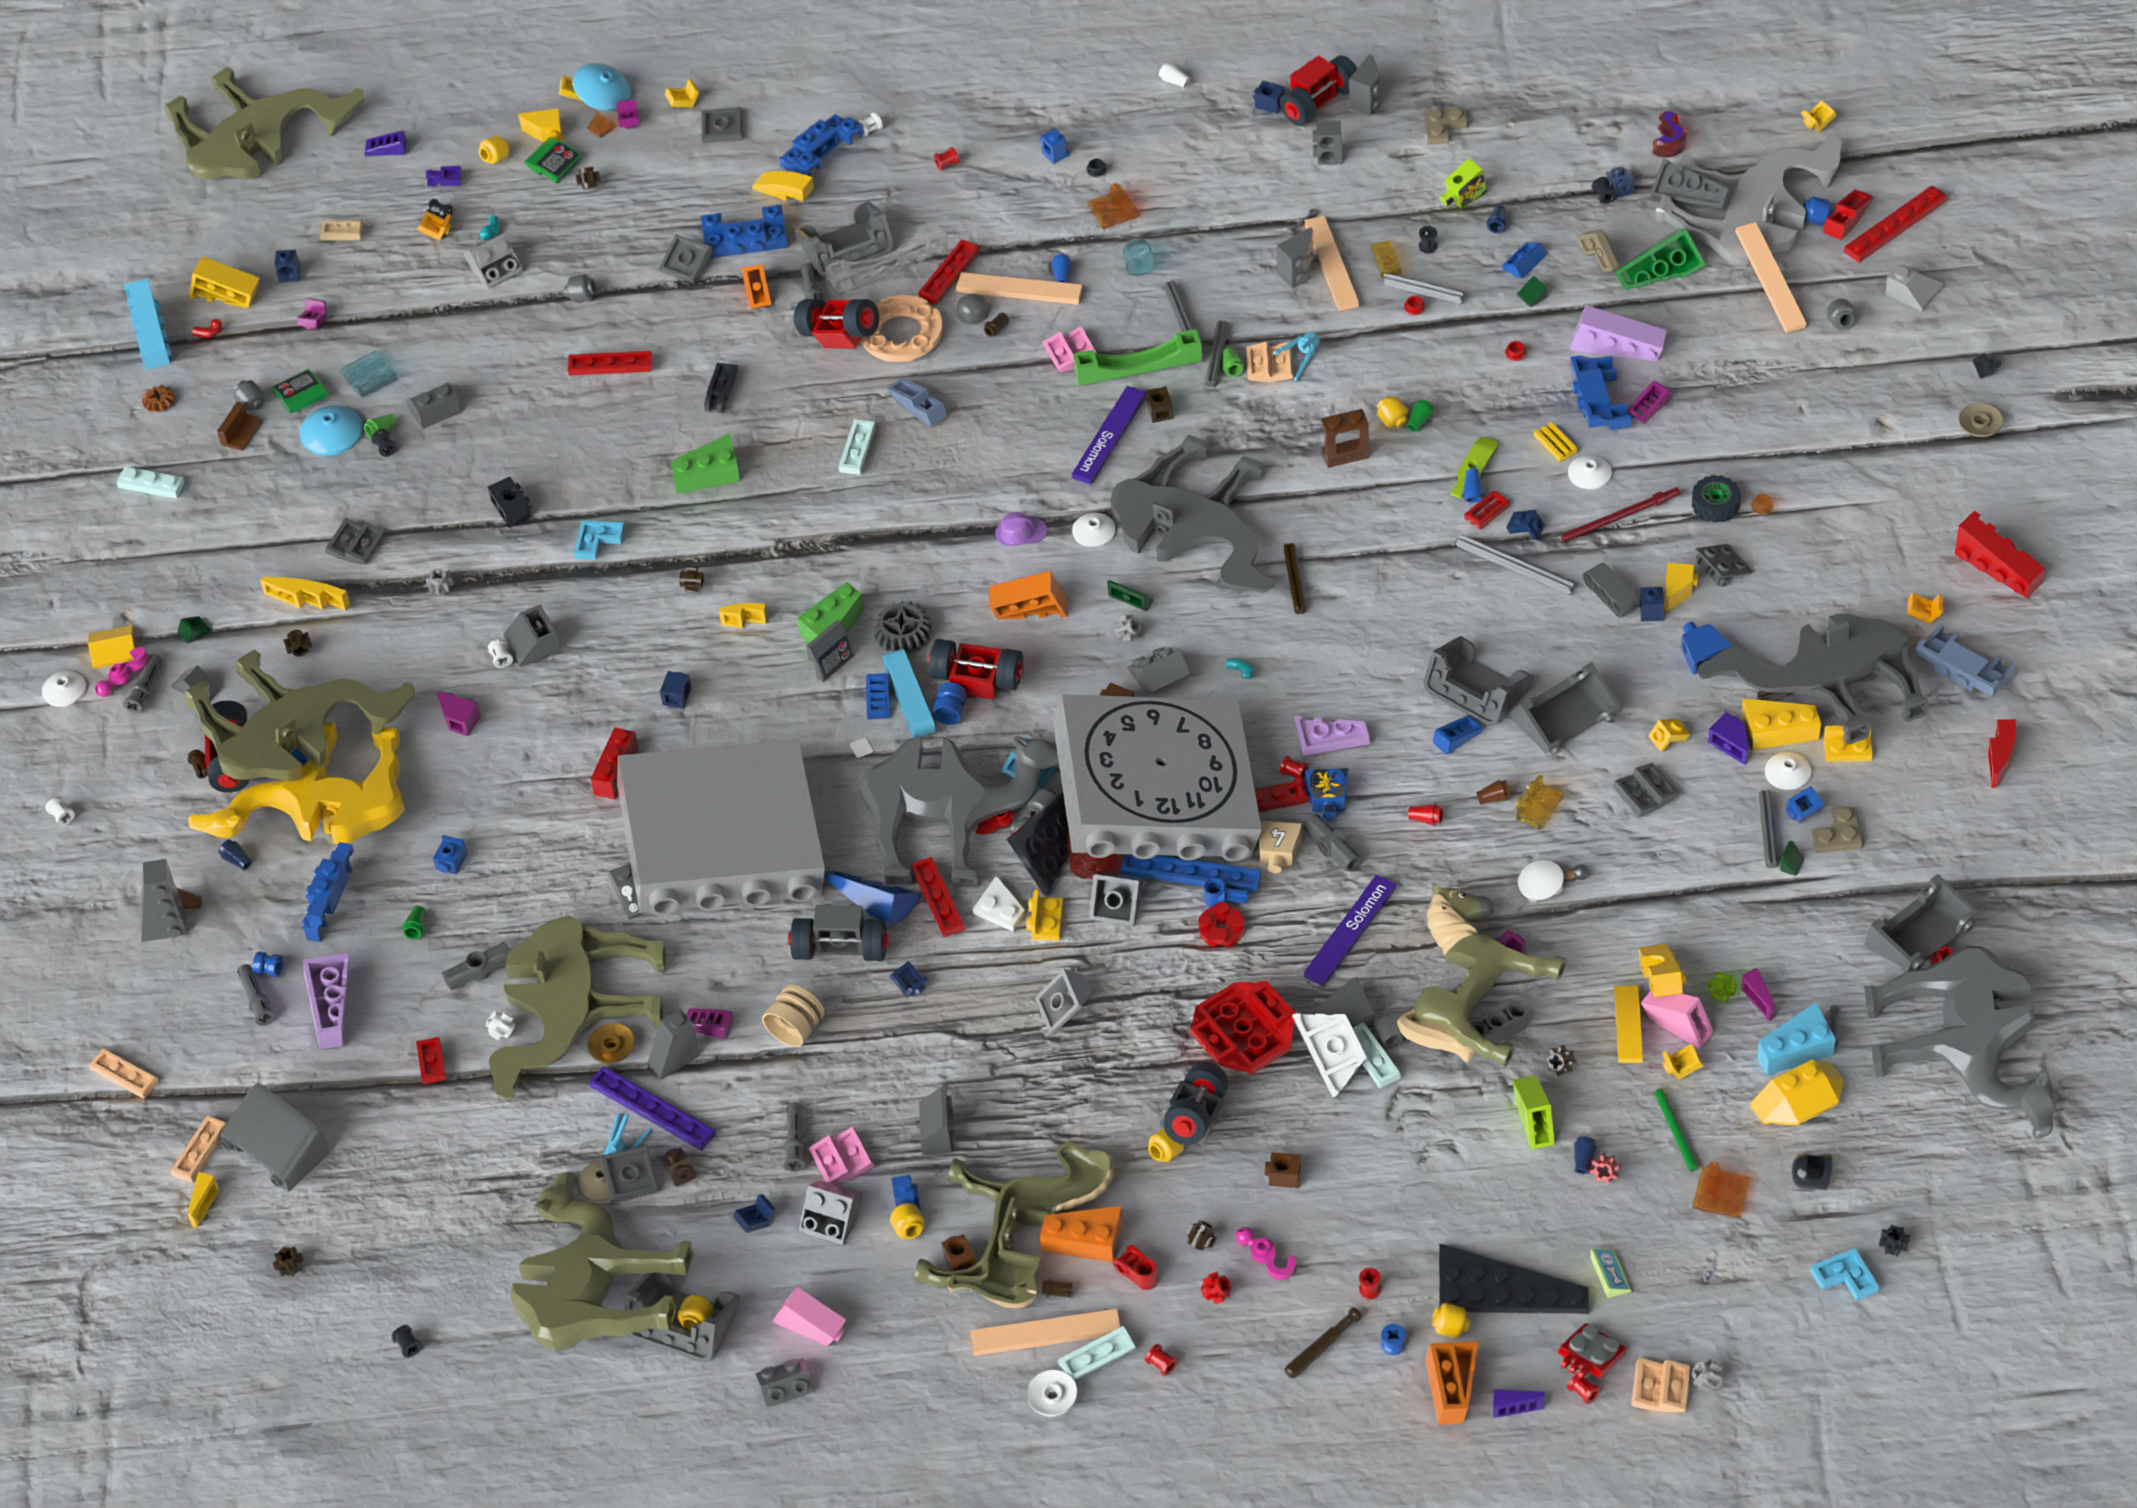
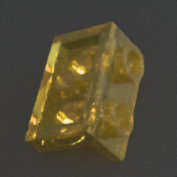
M1538 775L1534 781H1530L1525 795L1518 798L1515 804V809H1517L1516 819L1541 830L1563 799V793L1544 785L1543 776Z

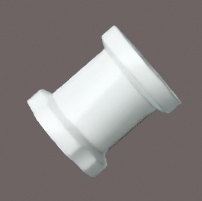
M875 112L871 113V116L864 120L859 119L856 121L863 125V137L868 136V133L875 129L880 130L883 128L882 121Z
M498 639L488 645V651L494 657L493 663L495 667L500 669L506 668L513 662V657L507 651V644L504 640Z
M55 797L46 805V811L56 818V822L60 826H66L73 821L75 812L65 805L63 798Z

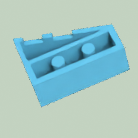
M1813 1003L1759 1041L1757 1058L1766 1076L1800 1066L1812 1059L1819 1060L1834 1054L1835 1037L1817 1003Z

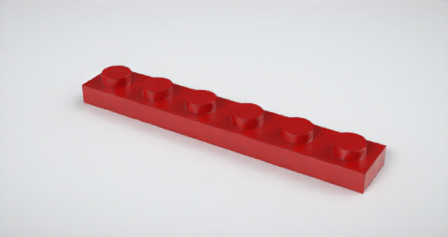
M1931 185L1844 247V253L1860 263L1947 202V195Z

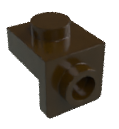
M681 1147L670 1149L665 1155L659 1157L676 1187L697 1177L690 1157Z

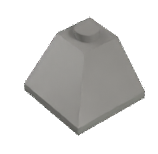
M1898 264L1887 276L1885 295L1922 312L1941 290L1944 283L1908 266Z
M1063 969L1035 997L1049 1034H1055L1084 1005L1091 994L1084 974Z

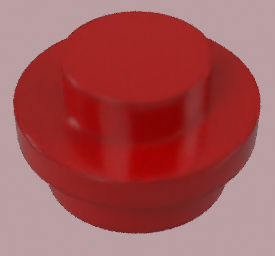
M1410 296L1404 303V310L1410 315H1419L1425 310V303L1419 296Z
M1512 341L1506 347L1505 355L1510 360L1519 361L1526 356V348L1523 343Z

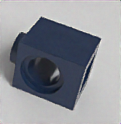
M1262 80L1259 87H1256L1253 92L1255 108L1278 114L1281 109L1280 99L1285 94V86Z
M296 249L276 251L274 266L279 283L300 281L301 265Z
M1640 587L1641 622L1663 621V587Z
M667 672L660 689L662 705L684 709L692 689L689 674Z

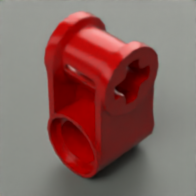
M1128 1245L1125 1253L1119 1258L1112 1260L1114 1268L1143 1290L1153 1289L1158 1284L1155 1262L1143 1254L1136 1246Z

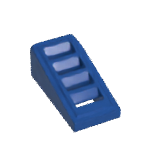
M887 673L866 675L867 720L890 718L889 677ZM884 707V709L872 710V708Z
M1467 715L1435 729L1433 743L1445 754H1448L1480 734L1484 728L1470 715Z

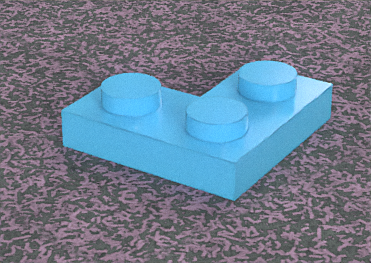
M581 520L574 550L575 559L596 560L600 543L621 544L625 529L624 522Z
M1855 1248L1814 1264L1810 1268V1272L1822 1290L1845 1282L1856 1301L1879 1292V1285Z

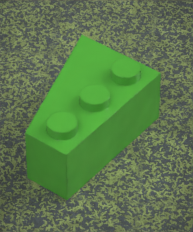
M730 433L671 461L677 494L740 481Z
M848 582L844 583L797 617L800 635L810 643L836 620L842 623L845 631L847 629L850 630L864 611L861 593Z

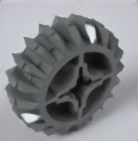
M902 600L900 604H896L893 601L892 606L885 605L884 610H879L878 615L874 617L872 628L875 640L879 647H884L885 651L891 650L893 652L904 649V651L912 653L914 648L920 650L921 645H926L927 639H930L932 623L931 617L927 614L925 608H921L919 603L913 606L911 601L905 604Z

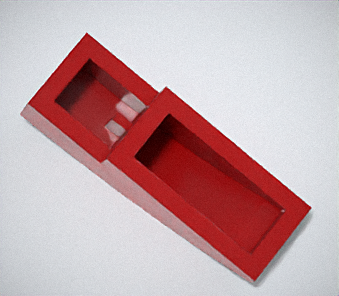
M1854 189L1837 203L1836 210L1826 218L1823 233L1842 240L1861 219L1874 196Z
M1997 719L1995 737H1990L1988 761L1991 788L1998 786L2009 767L2015 742L2016 719Z

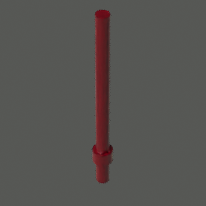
M1675 487L1665 492H1657L1651 498L1560 535L1563 542L1569 541L1654 505L1660 506L1665 504L1666 500L1679 496L1680 490L1678 487Z

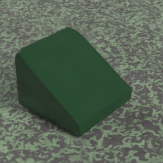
M1533 276L1519 290L1517 296L1529 307H1532L1547 298V287Z
M200 616L181 618L178 627V633L187 643L193 642L210 632V628Z
M1790 840L1782 854L1780 869L1781 872L1797 876L1804 862V857L1794 841Z

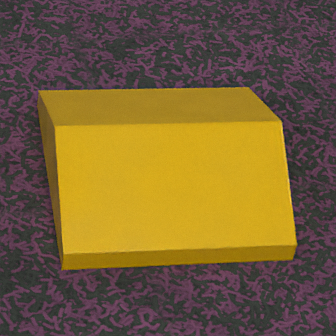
M132 625L89 633L88 646L93 669L134 660L129 653L135 649Z

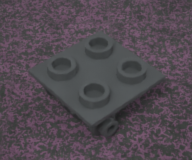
M1728 544L1695 549L1698 553L1696 555V562L1710 577H1713L1712 579L1718 586L1725 587L1728 585V578L1731 576L1753 573L1747 566V563Z

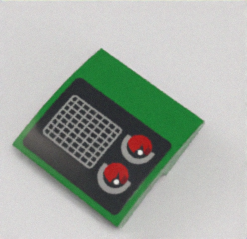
M549 137L524 161V164L539 176L543 173L557 184L581 160L582 154L567 144Z
M309 369L272 386L274 394L282 401L284 408L291 414L328 396L323 385Z

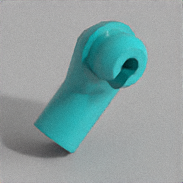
M492 215L489 217V225L479 232L481 239L488 240L500 233L498 216Z
M1234 658L1226 659V669L1242 671L1241 677L1244 679H1251L1253 677L1254 667L1247 661Z

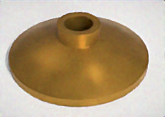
M608 1023L599 1026L591 1033L587 1046L590 1055L595 1060L611 1064L627 1058L634 1048L635 1040L633 1033L626 1026L618 1023Z

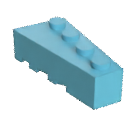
M148 279L124 284L145 369L148 370L170 364L168 356L172 355L169 343H165V341H168L166 329H162L165 323L162 314L158 315L162 310L159 300H154Z

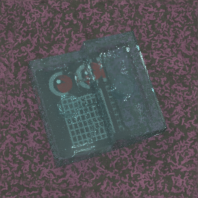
M373 351L339 369L348 384L361 398L398 379L396 372L386 364L384 357L377 351Z

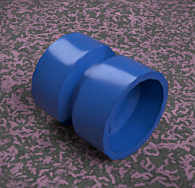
M948 682L940 685L937 700L932 711L934 719L946 725L958 723L961 719L967 691L956 683Z

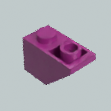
M438 691V702L448 729L469 736L481 718L478 704L473 700H466L452 693Z

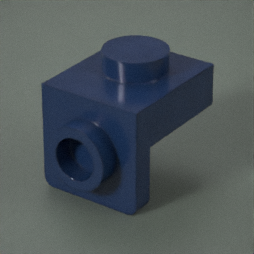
M1615 167L1612 168V171L1606 172V178L1617 193L1616 197L1634 193L1632 173L1626 168Z
M1536 510L1513 512L1506 528L1510 534L1529 532L1533 540H1537L1545 524Z
M907 961L889 976L906 998L912 994L915 996L919 995L926 989L924 984L929 980L927 976L922 977L910 961Z
M760 1194L754 1205L735 1210L733 1218L746 1233L769 1227L775 1207L764 1194Z

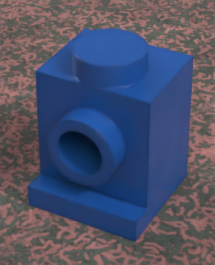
M1052 129L1040 136L1042 154L1053 164L1070 156V152L1066 149L1067 141L1058 130Z
M1810 786L1788 799L1786 804L1788 808L1785 810L1791 820L1796 819L1798 823H1801L1815 813L1822 811L1824 803L1813 787ZM1800 805L1805 806L1806 810H1805V811H1801V809L1799 808V806H1800Z
M446 835L442 836V842L433 857L437 870L443 873L457 874L468 854L464 840Z
M911 1175L891 1177L896 1207L901 1204L911 1203L921 1210L917 1183L912 1184Z

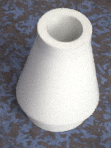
M1166 62L1159 73L1163 81L1182 86L1183 88L1190 81V77L1173 63L1169 64Z

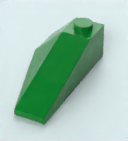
M1679 228L1621 266L1614 273L1623 289L1627 290L1688 276L1706 264L1687 230Z

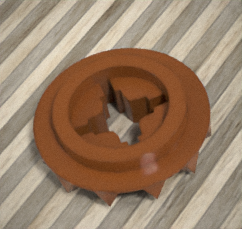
M162 384L159 387L153 385L151 390L146 389V393L142 395L144 408L151 412L167 410L175 402L174 391L171 390L170 386L164 387ZM159 395L161 397L160 401L155 396Z

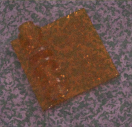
M1113 183L1110 186L1109 194L1086 201L1102 229L1140 216L1125 189H1122V186L1117 183Z
M1711 1161L1706 1168L1702 1167L1692 1208L1740 1219L1750 1177L1721 1171L1719 1163Z

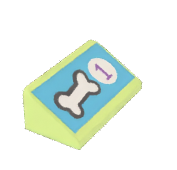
M1592 1249L1591 1261L1607 1298L1631 1292L1615 1251L1612 1249Z

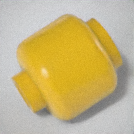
M499 135L489 137L481 142L479 155L483 161L489 164H496L508 157L509 144Z
M1387 396L1377 405V416L1387 427L1393 428L1397 426L1399 428L1407 422L1408 408L1398 397Z
M1164 1128L1153 1134L1148 1141L1150 1155L1160 1162L1166 1163L1181 1154L1184 1149V1145L1178 1144L1168 1137Z
M901 1204L890 1215V1223L896 1234L902 1239L918 1237L925 1227V1220L918 1207L914 1204Z
M688 1296L678 1311L679 1323L685 1330L691 1331L695 1323H703L708 1316L712 1317V1304L703 1296Z
M1443 1303L1440 1307H1436L1432 1317V1326L1435 1327L1436 1333L1455 1339L1459 1338L1462 1332L1466 1333L1470 1324V1318L1466 1317V1310L1463 1307L1449 1303Z

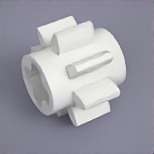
M504 1009L501 1013L494 1011L486 1022V1026L489 1028V1035L499 1040L500 1036L507 1038L515 1027V1023L512 1022V1014Z

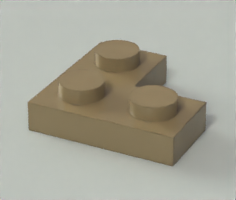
M1465 108L1425 110L1428 145L1448 144L1447 129L1467 128Z
M1602 229L1582 233L1577 236L1584 255L1595 254L1603 272L1619 268L1617 256L1611 250L1609 239Z
M1854 806L1831 808L1830 816L1833 827L1812 829L1811 831L1815 853L1861 849L1862 847Z

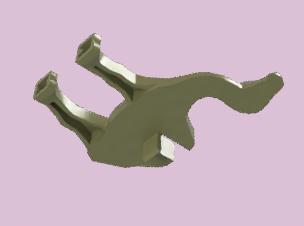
M227 67L212 76L211 80L214 89L229 101L236 112L223 120L210 134L189 122L186 116L189 106L185 97L179 96L165 104L164 109L167 118L170 121H174L178 140L186 147L187 164L193 175L200 179H214L224 176L254 179L261 176L258 162L251 157L255 153L261 151L277 166L282 161V131L286 122L295 111L301 108L313 110L324 123L327 134L331 136L336 131L337 126L350 119L355 108L364 101V94L362 89L356 88L352 93L331 99L320 91L301 88L275 96H267L262 99H252L245 95L243 90L234 86L236 82L234 71Z
M252 650L236 660V672L256 689L268 705L256 712L243 727L228 721L215 711L209 700L210 685L206 681L199 682L184 693L185 705L190 709H194L202 732L214 743L218 753L219 764L224 774L233 779L241 780L268 777L282 781H296L302 778V764L291 753L298 749L318 767L324 763L326 759V740L323 725L330 712L337 705L343 702H351L359 706L371 721L373 733L377 735L386 724L400 716L404 707L414 698L415 689L411 683L405 682L400 688L377 693L367 685L350 679H339L299 689L284 688L272 676L264 673L259 668L261 654L256 650Z
M564 916L541 925L527 940L514 947L506 957L505 967L508 977L510 979L537 977V983L504 985L507 1001L509 1004L538 1017L544 1025V1036L535 1045L503 1047L490 1056L489 1066L497 1096L506 1100L513 1098L516 1082L523 1070L546 1067L562 1059L569 1051L578 1034L598 1019L603 1017L621 1018L631 1015L646 1016L654 1027L658 1028L660 1020L663 1019L661 995L630 997L597 993L592 990V974L589 963L604 958L627 956L646 960L658 972H665L666 949L664 940L647 941L624 932H603L588 927L571 916Z
M563 1172L557 1175L551 1186L545 1188L536 1203V1208L544 1219L553 1222L577 1223L582 1226V1232L568 1245L547 1253L525 1258L519 1264L522 1280L547 1282V1286L512 1283L510 1293L516 1316L529 1327L534 1340L541 1345L558 1351L575 1347L580 1341L603 1335L622 1337L647 1329L670 1330L676 1312L673 1296L666 1295L653 1306L632 1310L612 1309L601 1306L606 1298L613 1277L627 1273L687 1275L693 1259L691 1241H682L672 1252L656 1253L648 1250H628L621 1246L615 1238L611 1216L607 1209L595 1203L574 1200L573 1183L577 1180L576 1175L572 1172Z

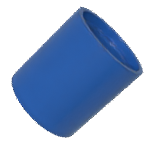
M1210 878L1204 883V899L1208 907L1226 901L1248 902L1249 891L1228 888V884H1224L1219 878Z

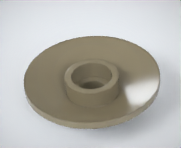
M1970 404L1963 408L1959 414L1961 428L1966 433L1976 437L1994 435L2002 427L2003 418L2001 413L1989 404Z
M600 1160L590 1163L582 1170L578 1184L581 1193L586 1198L596 1202H605L610 1200L605 1177L598 1178L604 1175Z

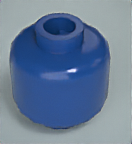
M1813 196L1809 200H1805L1803 204L1806 210L1805 222L1823 226L1826 218L1834 212L1830 201Z

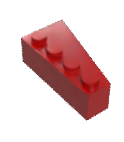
M1974 510L1958 527L1955 555L1975 566L1979 571L1990 575L1996 581L2013 589L2014 592L2028 598L2043 583L2046 568L2024 550L2019 552L2012 540L2008 537L2003 539L1995 532L1996 527L1990 522L1986 525L1979 519L1981 515Z

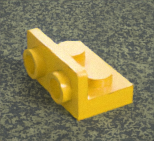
M1833 725L1825 727L1824 750L1826 762L1872 761L1871 726L1869 737L1853 744H1846L1843 740V726Z
M1034 890L1033 898H1029V912H1032L1031 917H1027V930L1031 931L1032 940H1060L1063 898L1040 897L1039 890Z

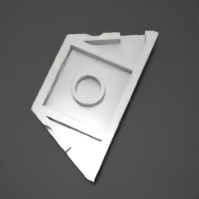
M1294 1014L1292 1017L1332 1098L1337 1097L1366 1059V1055L1346 1014Z

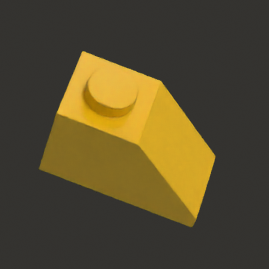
M558 108L519 113L523 132L542 142H545L549 137L556 140L563 139Z
M1667 563L1664 611L1671 610L1692 596V587H1697L1698 574L1693 573L1694 564Z

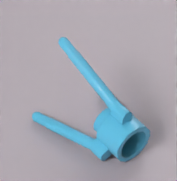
M1307 332L1303 337L1298 336L1295 340L1274 351V354L1277 355L1298 344L1300 351L1307 353L1294 377V381L1299 379L1319 344V338L1313 332Z
M618 1113L616 1115L604 1155L627 1150V1144L620 1140L629 1118L628 1114L624 1115L620 1126L621 1114ZM648 1129L629 1149L638 1148L652 1130Z

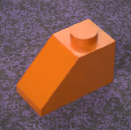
M763 264L741 268L750 308L771 305Z

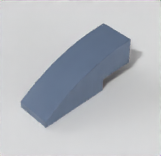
M904 377L887 388L888 392L907 411L931 427L947 416L943 402L931 397L928 389Z

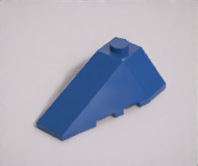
M824 871V878L855 904L862 906V909L870 916L879 918V920H885V923L888 925H892L894 921H903L921 898V893L903 887L882 886L883 882L862 881V877L839 871Z

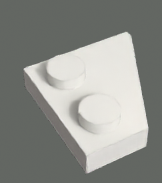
M997 877L993 879L973 908V914L1011 931L1015 930L1025 915L1024 908Z

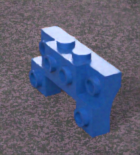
M836 114L825 122L821 119L792 141L793 147L779 158L780 167L786 171H794L811 177L810 170L814 167L819 170L822 169L821 159L839 145V139L852 145V136L857 134L862 137L864 135L863 125L850 117L844 120Z
M782 205L762 207L763 219L723 224L721 213L701 215L704 244L713 248L709 259L788 248Z
M1582 355L1572 356L1570 366L1575 380L1572 381L1573 394H1577V408L1582 410L1588 427L1608 425L1609 430L1631 427V416L1627 414V403L1610 405L1605 382L1617 379V370L1613 368V357L1588 358Z
M339 842L336 850L332 851L330 860L322 859L319 867H316L314 871V879L306 889V898H308L310 905L302 922V929L307 940L321 942L322 940L319 926L327 927L328 922L325 913L334 914L349 880L347 873L352 872L349 860L354 852L352 844Z

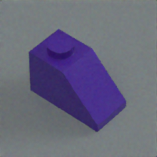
M1725 712L1709 728L1708 743L1746 765L1748 763L1749 745L1745 725L1739 718Z

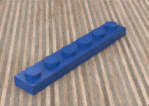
M1125 854L1121 866L1122 874L1204 886V883L1210 878H1219L1224 884H1228V888L1247 890L1249 893L1256 894L1261 879V870L1157 855L1149 859H1139L1133 854Z

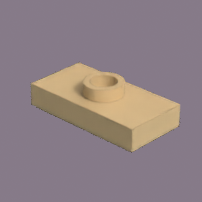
M322 221L320 239L321 241L361 240L364 226L363 221Z

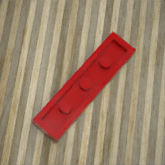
M961 239L919 290L918 297L937 305L959 278L960 273L964 272L980 252L979 246Z
M652 351L570 354L568 357V375L652 372Z
M929 857L910 864L911 871L942 937L964 931V924L933 858Z

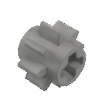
M441 568L430 571V577L425 578L429 592H435L438 595L450 592L449 586L454 585L450 571L445 572Z
M1133 614L1118 617L1119 623L1115 624L1114 628L1117 637L1123 639V642L1139 639L1137 634L1142 632L1140 620L1133 617Z
M1707 1358L1706 1363H1697L1692 1371V1377L1695 1379L1693 1383L1706 1392H1709L1710 1388L1717 1389L1724 1379V1374L1721 1372L1722 1366Z

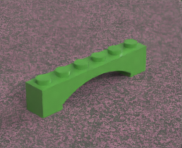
M1197 329L1176 333V336L1157 347L1137 353L1105 355L1094 353V349L1073 353L1074 371L1078 385L1081 386L1201 362V341Z

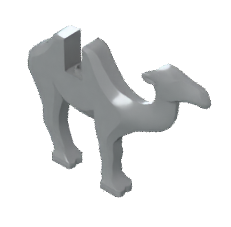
M1828 134L1826 141L1815 151L1795 148L1779 149L1769 154L1757 165L1749 168L1745 173L1734 176L1696 167L1692 162V157L1684 154L1679 163L1680 166L1731 191L1726 208V217L1724 220L1695 217L1676 207L1670 196L1663 195L1655 210V221L1659 223L1667 222L1676 229H1686L1691 239L1705 243L1733 264L1746 265L1751 263L1736 234V228L1754 222L1757 223L1771 253L1789 251L1796 245V230L1802 231L1804 228L1806 210L1785 189L1783 184L1784 174L1791 168H1803L1817 175L1822 186L1827 188L1831 178L1838 170L1842 140L1835 134Z

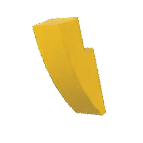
M770 171L762 173L752 188L788 201L791 197L804 202L813 191L814 185L813 178L804 174L789 171Z

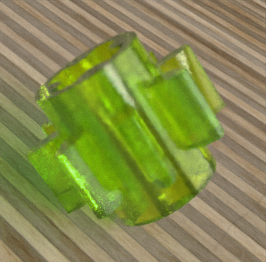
M1716 972V977L1709 978L1707 991L1712 995V1000L1728 1002V997L1735 996L1737 983L1732 980L1733 975Z

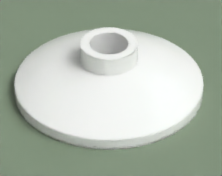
M1584 455L1572 461L1568 469V475L1570 480L1580 488L1597 489L1609 482L1612 469L1605 459L1595 455Z
M1089 513L1075 521L1072 532L1074 539L1079 544L1086 547H1100L1106 545L1114 538L1116 527L1114 521L1107 515Z
M58 672L45 681L42 694L46 702L53 706H69L83 697L86 691V682L83 676L77 672Z
M1784 752L1776 754L1768 760L1765 767V775L1768 781L1779 789L1796 790L1806 785L1810 780L1811 767L1804 757L1795 753Z
M1048 1370L1038 1374L1032 1379L1027 1389V1398L1030 1406L1037 1413L1045 1416H1057L1065 1413L1073 1406L1077 1397V1388L1074 1380L1065 1372L1058 1370ZM1051 1395H1056V1396H1057V1397L1054 1398V1399H1049V1397H1050Z

